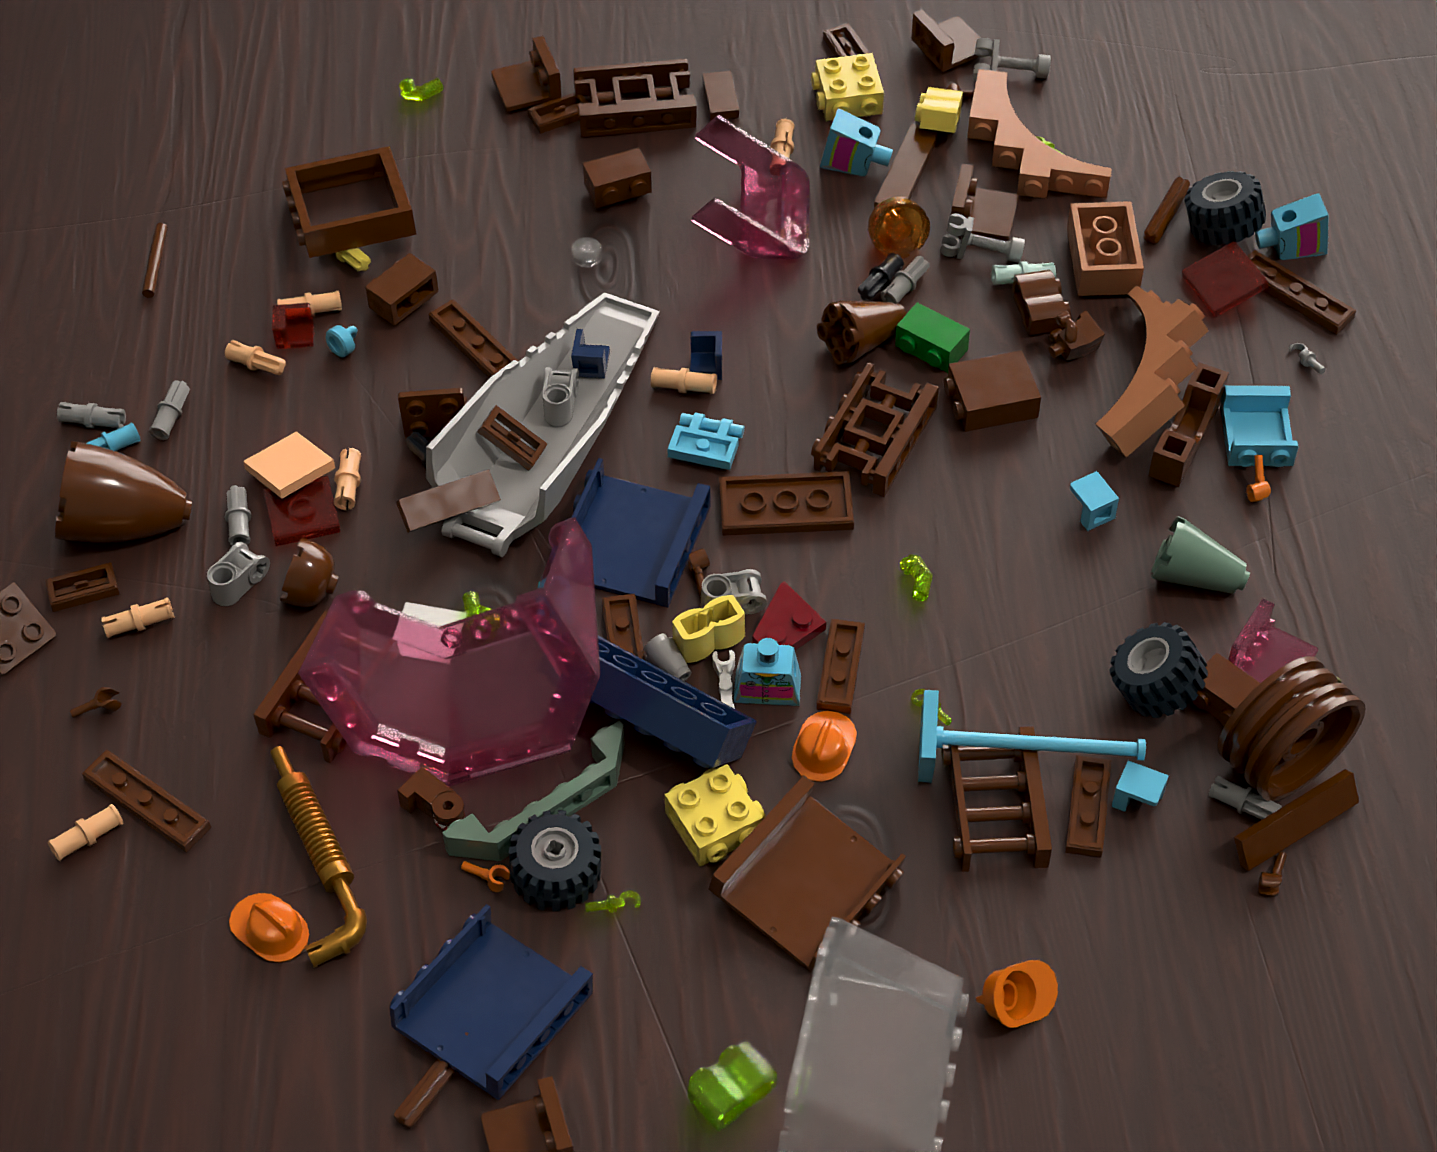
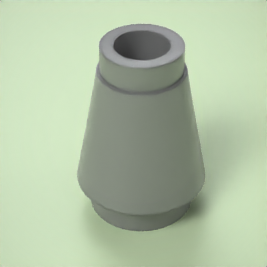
M664 633L659 634L644 647V652L647 655L646 660L652 665L682 681H686L690 677L692 672L672 637L668 638Z

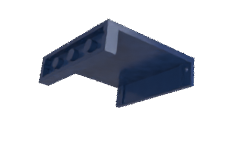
M598 458L594 469H589L586 474L583 493L577 494L571 519H566L563 524L562 539L559 545L555 544L552 548L550 562L554 565V574L569 582L618 595L635 593L637 600L669 608L689 560V554L694 548L711 507L710 486L698 483L691 498L605 476L603 459Z
M486 904L478 914L474 913L469 916L464 923L462 931L454 939L450 938L443 944L439 955L430 965L425 964L420 968L414 982L405 991L401 990L394 996L390 1003L391 1027L440 1061H445L450 1068L499 1101L593 994V973L580 966L571 976L493 925L491 923V907Z

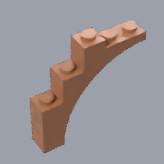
M978 70L967 138L994 141L992 166L1020 170L1017 195L1047 199L1049 190L1107 198L1112 168L1096 166L1076 160L1040 141L1022 124L1013 110L1007 92V73Z
M1135 286L1128 295L1140 313L1145 317L1147 338L1143 357L1128 388L1114 406L1095 424L1109 444L1125 457H1128L1185 406L1178 397L1181 391L1177 385L1197 368L1190 358L1193 355L1190 347L1209 331L1202 321L1205 315L1195 304L1192 303L1189 306L1180 299H1177L1173 304L1168 301L1163 303L1152 290L1146 292L1139 286Z

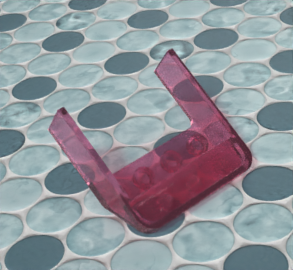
M717 115L696 134V140L739 166L741 170L740 212L714 197L692 216L691 221L741 250L747 256L759 259H799L809 250L810 179L808 174L797 163L722 116Z

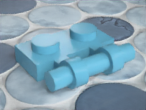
M695 412L694 415L682 413L680 425H676L667 449L668 457L730 470L739 446V438L743 437L745 427L733 424V420L723 418L722 421L705 418V414Z

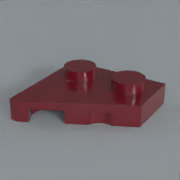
M783 581L753 633L752 643L758 644L764 638H772L778 645H790L796 651L825 631L826 621Z

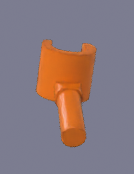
M1263 455L1254 456L1256 483L1250 484L1246 488L1247 497L1250 502L1263 500L1271 493L1270 485L1265 481Z
M466 861L461 865L462 870L487 880L488 887L493 892L502 891L504 886L502 882L495 880L494 877L499 876L506 880H509L510 871L504 865H495L490 870Z

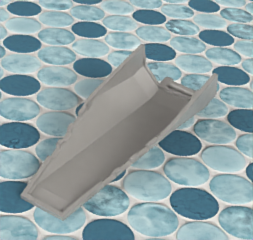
M604 292L581 309L578 314L565 321L560 331L556 334L551 332L546 335L544 343L538 347H530L526 351L524 358L520 361L513 360L487 380L426 447V479L432 488L489 469L501 500L445 520L442 526V535L449 538L456 536L491 549L492 554L503 557L513 540L545 521L559 504L604 427L659 317L658 310ZM576 329H583L585 344L610 347L606 377H579L578 394L575 397L571 421L563 426H553L547 423L544 418L542 392L545 368L551 367L552 370L572 371L571 354ZM495 405L499 406L547 443L544 451L529 471L477 433ZM494 419L497 423H499L501 426H503V427H504L505 429H507L509 432L511 431V430L508 429L506 426H504L501 422H499L497 419ZM522 438L520 439L522 442H524L526 445H528V446H529L530 448H532L534 451L536 450L534 447H532L530 444H528V443H527L526 441H524ZM466 523L498 536L494 537L461 524Z

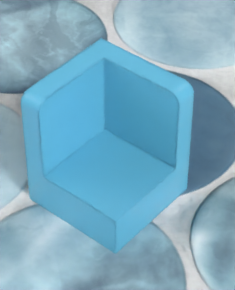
M1097 471L1071 482L1070 490L1083 505L1080 522L1087 531L1115 519L1119 498Z
M1128 760L1117 784L1112 807L1125 812L1131 798L1151 806H1157L1159 799H1162L1169 775Z

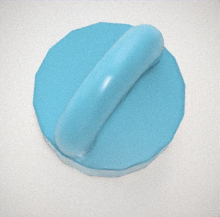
M336 325L326 332V342L334 354L339 357H346L355 350L353 339L357 335L358 330L355 326L345 329L340 325Z

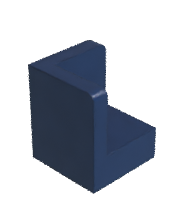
M576 329L571 354L573 368H578L579 377L605 378L610 347L585 344L583 329Z
M692 331L690 335V372L715 373L717 380H722V331Z

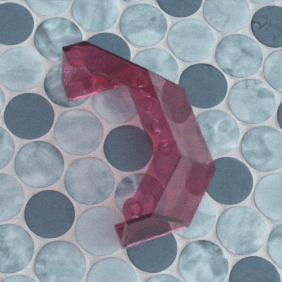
M575 517L559 522L552 527L549 533V543L552 551L538 589L518 595L515 603L438 626L375 603L371 596L362 591L353 590L335 596L298 673L354 753L368 757L370 753L388 759L387 765L412 774L416 773L423 766L447 786H452L571 751L600 677L592 545Z

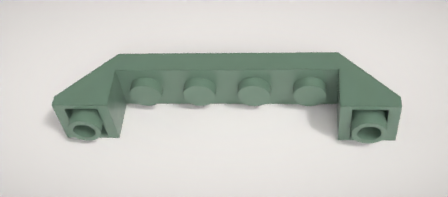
M619 720L611 726L599 729L590 738L592 758L598 764L589 765L579 776L570 782L559 784L551 794L540 801L531 802L524 808L523 812L510 820L500 822L490 833L487 832L473 813L464 819H458L451 823L447 830L442 832L446 852L450 856L501 861L509 856L510 840L513 834H517V827L521 823L528 825L529 817L534 814L538 818L542 817L543 811L549 810L551 815L558 814V810L566 811V816L570 817L573 813H576L616 787L625 745L623 724Z

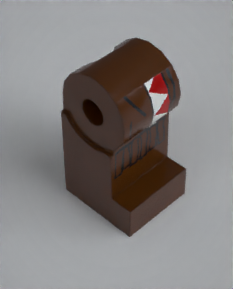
M423 766L397 790L399 803L403 809L411 814L416 808H419L435 821L439 831L444 832L454 821L466 818L463 799Z

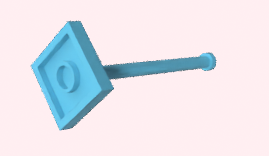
M924 690L920 724L918 782L932 783L936 748H942V745L1134 756L1136 760H1145V739H1137V742L946 731L943 730V726H937L939 691Z

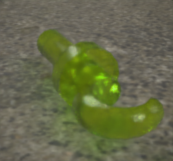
M917 689L912 693L911 701L914 705L922 707L923 700H917L916 697L924 694L925 689ZM938 701V719L948 726L952 723V719L941 710V703Z
M628 890L620 894L619 898H615V895L611 894L607 895V900L585 903L586 912L608 909L610 913L617 912V907L625 906L624 899L627 897L636 899L635 907L637 908L641 904V897L637 892Z

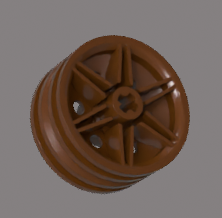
M1302 657L1275 671L1241 702L1225 724L1218 739L1217 750L1224 760L1230 762L1231 767L1236 772L1244 774L1246 782L1254 789H1257V792L1264 800L1278 801L1294 794L1309 784L1342 753L1362 724L1366 707L1364 702L1353 695L1352 691L1345 684L1338 683L1336 676L1326 669L1316 657Z

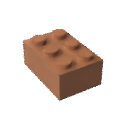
M1132 203L1070 204L1067 234L1078 296L1128 294L1135 286L1141 287L1144 266Z

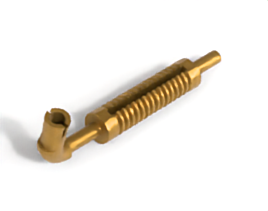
M278 746L270 752L281 775V779L277 783L278 790L283 798V802L286 803L285 806L291 819H293V823L296 824L295 827L301 840H303L305 849L316 872H318L317 874L326 892H336L346 913L343 926L335 929L334 933L304 946L314 968H316L318 965L336 956L350 953V949L357 945L365 934L367 918L365 910L359 908L349 887L354 880L352 869L339 846V842L329 825V821L319 804V800L312 789L307 775L304 772H295L284 748Z

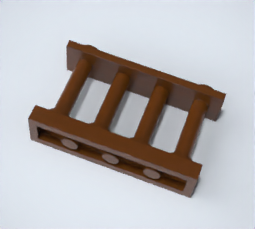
M325 610L254 712L253 716L258 733L271 738L277 728L282 726L319 740L324 760L331 763L337 753L343 752L346 748L349 735L390 673L397 671L401 662L397 639L390 636L382 650L346 637L342 635L337 615ZM337 647L373 663L366 674L362 676L327 662L325 658L331 649ZM320 673L356 689L348 701L344 702L309 688L307 684L314 675ZM302 699L334 712L338 716L330 728L327 729L290 714L289 711L296 701Z
M1034 726L1019 727L1018 735L1035 736ZM942 745V765H949L957 836L953 837L954 858H960L962 872H969L972 854L1026 851L1027 855H1032L1034 868H1049L1052 844L1037 750ZM1013 759V762H1019L1020 771H1016V775L962 777L960 761ZM1017 789L1018 793L1023 792L1025 802H1021L1019 806L966 808L964 792ZM1021 820L1022 823H1028L1029 833H1025V837L970 839L969 822Z

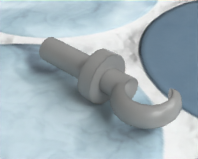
M1294 343L1289 347L1290 352L1294 349L1301 350L1299 357L1301 358V364L1305 367L1311 366L1320 375L1326 371L1316 361V355L1312 351H1308L1306 345Z

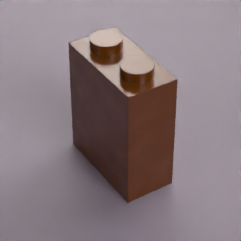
M1022 350L949 364L948 377L944 378V389L946 395L951 396L953 399L955 419L961 420L965 432L1039 417L1041 395Z

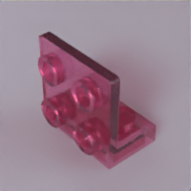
M1263 598L1233 643L1228 658L1230 662L1260 683L1286 664L1302 657H1316L1318 652L1317 647L1274 627L1276 620L1271 617L1275 604Z

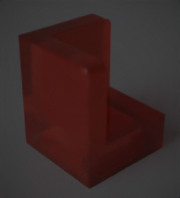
M310 303L273 305L272 330L277 349L314 346V319Z

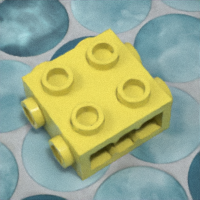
M872 53L816 60L815 72L811 73V84L813 90H818L816 93L818 110L823 109L826 121L834 120L837 109L844 110L856 117L883 114L884 91Z
M728 764L717 769L711 768L705 771L699 778L686 784H678L668 793L664 794L665 813L700 867L709 862H718L726 857L729 852L737 849L765 818V813L757 800L752 802L748 796V789L740 774L735 775Z

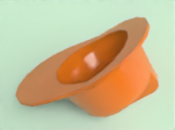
M833 711L817 712L808 717L801 727L792 752V761L801 776H806L811 781L817 782L832 780L840 775L847 765L856 742L857 732L853 722L847 716Z
M257 893L247 896L237 903L230 915V928L236 938L267 961L278 963L290 961L300 955L305 948L304 946L308 943L309 930L307 922L291 905L272 894Z
M1028 960L990 974L984 982L982 995L976 997V1002L983 1004L988 1014L999 1020L1006 1027H1019L1038 1021L1050 1013L1058 996V983L1055 973L1048 964L1040 960Z

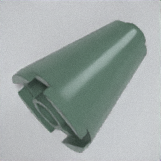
M1177 516L1169 528V531L1174 532L1173 535H1169L1166 540H1163L1152 567L1151 572L1153 574L1151 578L1158 581L1234 594L1237 589L1242 591L1250 576V572L1246 571L1247 563L1189 521Z

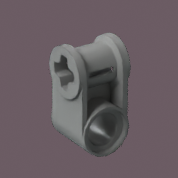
M551 367L545 368L542 392L544 418L550 425L563 426L568 424L573 417L575 397H577L579 386L578 368H573L572 371L552 370Z
M243 542L234 544L207 572L213 601L221 606H229L238 602L250 588L265 577L270 567L269 558L264 555L258 556L254 554Z
M746 569L739 572L708 575L702 582L701 608H704L707 603L718 597L734 595L745 614H754L762 611L767 606V599L761 593L760 584L762 579L760 573L757 570Z

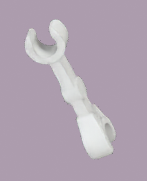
M729 650L728 661L718 660V653L714 651L712 662L720 681L719 693L721 695V702L734 708L732 702L733 684L731 682V675L735 667L734 651Z

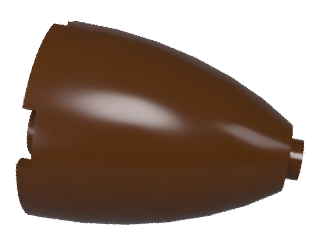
M71 441V451L67 453L60 488L58 509L60 514L56 518L55 539L86 543L125 542L168 532L182 526L183 519L190 520L192 501L186 500L187 493L156 469L110 449Z

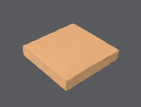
M297 431L243 461L247 472L281 498L290 495L335 469L334 459Z

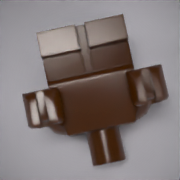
M1087 310L1079 314L1076 322L1072 320L1068 311H1064L1056 316V323L1061 327L1065 325L1066 328L1063 330L1057 328L1049 333L1048 338L1054 345L1050 346L1048 351L1053 358L1060 355L1066 361L1083 358L1099 348L1105 334Z

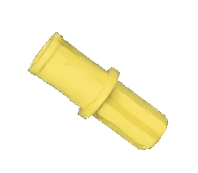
M354 248L336 252V257L340 261L347 262L357 271L369 269L368 265L371 263V260L360 249Z

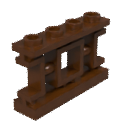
M687 59L573 69L576 97L577 95L590 96L591 103L578 104L581 137L696 128L697 105L694 94L679 95L678 92L679 88H690V73L688 71ZM659 86H669V87H662V88H654V87H659ZM611 90H612V92L597 93V92H599V91H611ZM647 91L648 98L621 100L620 93ZM671 98H672V100L657 101V100H659V99H671ZM612 103L615 104V105L599 106L600 104H612Z
M867 363L862 372L858 371L856 373L850 393H845L842 396L837 414L829 417L823 437L815 440L811 456H814V469L821 471L823 466H825L826 471L832 472L838 462L862 470L861 484L864 486H868L869 483L873 484V493L885 497L937 408L939 387L926 383L924 389H920L921 384L914 383L910 392L906 393L885 385L886 372L880 370L876 373L874 372V364ZM869 390L870 397L881 401L880 404L865 399ZM894 406L909 412L904 422V413L892 409ZM865 417L889 426L882 438L858 429ZM843 433V441L854 445L855 447L853 449L838 444V441L840 440ZM867 451L883 456L878 466L877 458L865 454Z

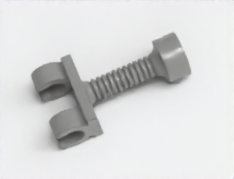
M977 39L975 55L979 57L991 56V66L985 63L975 64L973 80H977L979 69L997 71L999 67L1015 68L1018 70L1026 69V71L1032 70L1036 77L1048 78L1050 55L1038 54V57L1033 61L1032 59L1001 57L998 55L999 40Z
M961 214L950 215L946 230L949 234L944 235L941 242L940 252L948 257L957 256L958 259H963L967 245L971 244L974 247L980 246L983 249L989 248V250L992 249V251L1004 253L1007 256V261L1020 262L1025 239L1012 237L1010 241L1005 243V241L1002 242L999 239L979 236L971 233L973 217L968 216V219H966Z

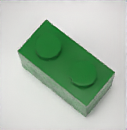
M917 302L897 324L895 346L905 353L912 354L929 365L948 373L949 364L958 362L967 352L970 329Z

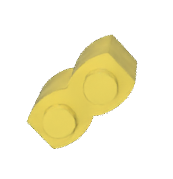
M928 87L927 93H921L920 102L917 104L915 121H920L919 128L955 133L961 113L963 91Z
M734 595L713 599L704 608L685 611L672 621L673 639L685 662L700 661L709 656L714 650L732 647L745 637V612Z

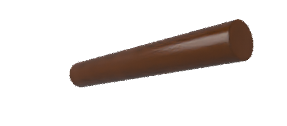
M158 223L155 227L142 295L147 298H151L155 294L168 226L164 223Z

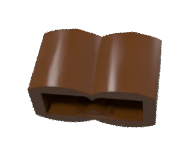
M1051 270L1014 275L1012 293L1016 306L1021 313L1027 334L1048 333L1057 328L1063 330L1065 325L1059 326L1055 321L1056 316L1064 311H1068L1071 315L1068 301H1064L1061 296L1062 287L1059 278H1055Z

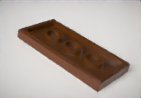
M849 471L719 477L723 536L854 530Z

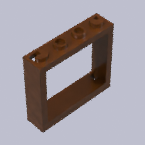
M390 146L285 168L287 180L282 181L285 198L287 199L290 215L292 216L299 246H306L309 258L417 235L413 211ZM384 176L394 205L393 209L311 226L302 197L303 193Z

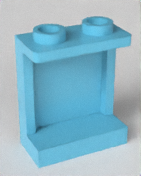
M1225 386L1220 409L1228 466H1255V455H1263V466L1283 467L1294 465L1298 451V442L1292 439L1288 405L1291 397L1290 386Z

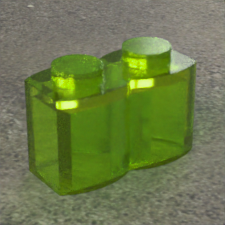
M748 1041L738 1046L731 1045L721 1053L717 1064L708 1069L702 1067L691 1076L688 1085V1099L714 1128L719 1131L735 1121L747 1108L761 1101L777 1086V1072Z

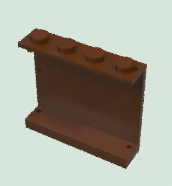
M803 775L712 876L708 889L812 973L820 962L826 966L838 951L835 945L842 937L846 940L850 939L861 924L857 919L865 911L870 915L883 899L880 895L881 891L886 886L892 889L905 873L901 866L906 855L901 853L895 861L889 859L812 798L810 795L815 783Z

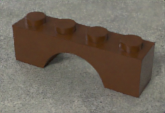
M1200 362L1197 364V368L1187 384L1182 400L1185 406L1178 411L1170 429L1164 430L1153 451L1148 475L1177 487L1180 486L1215 416L1229 376V372Z

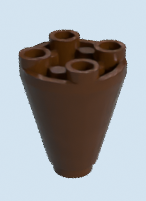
M832 302L825 307L822 322L817 324V335L822 341H825L836 364L853 362L895 335L897 324L904 318L906 311L901 304H894L892 302Z

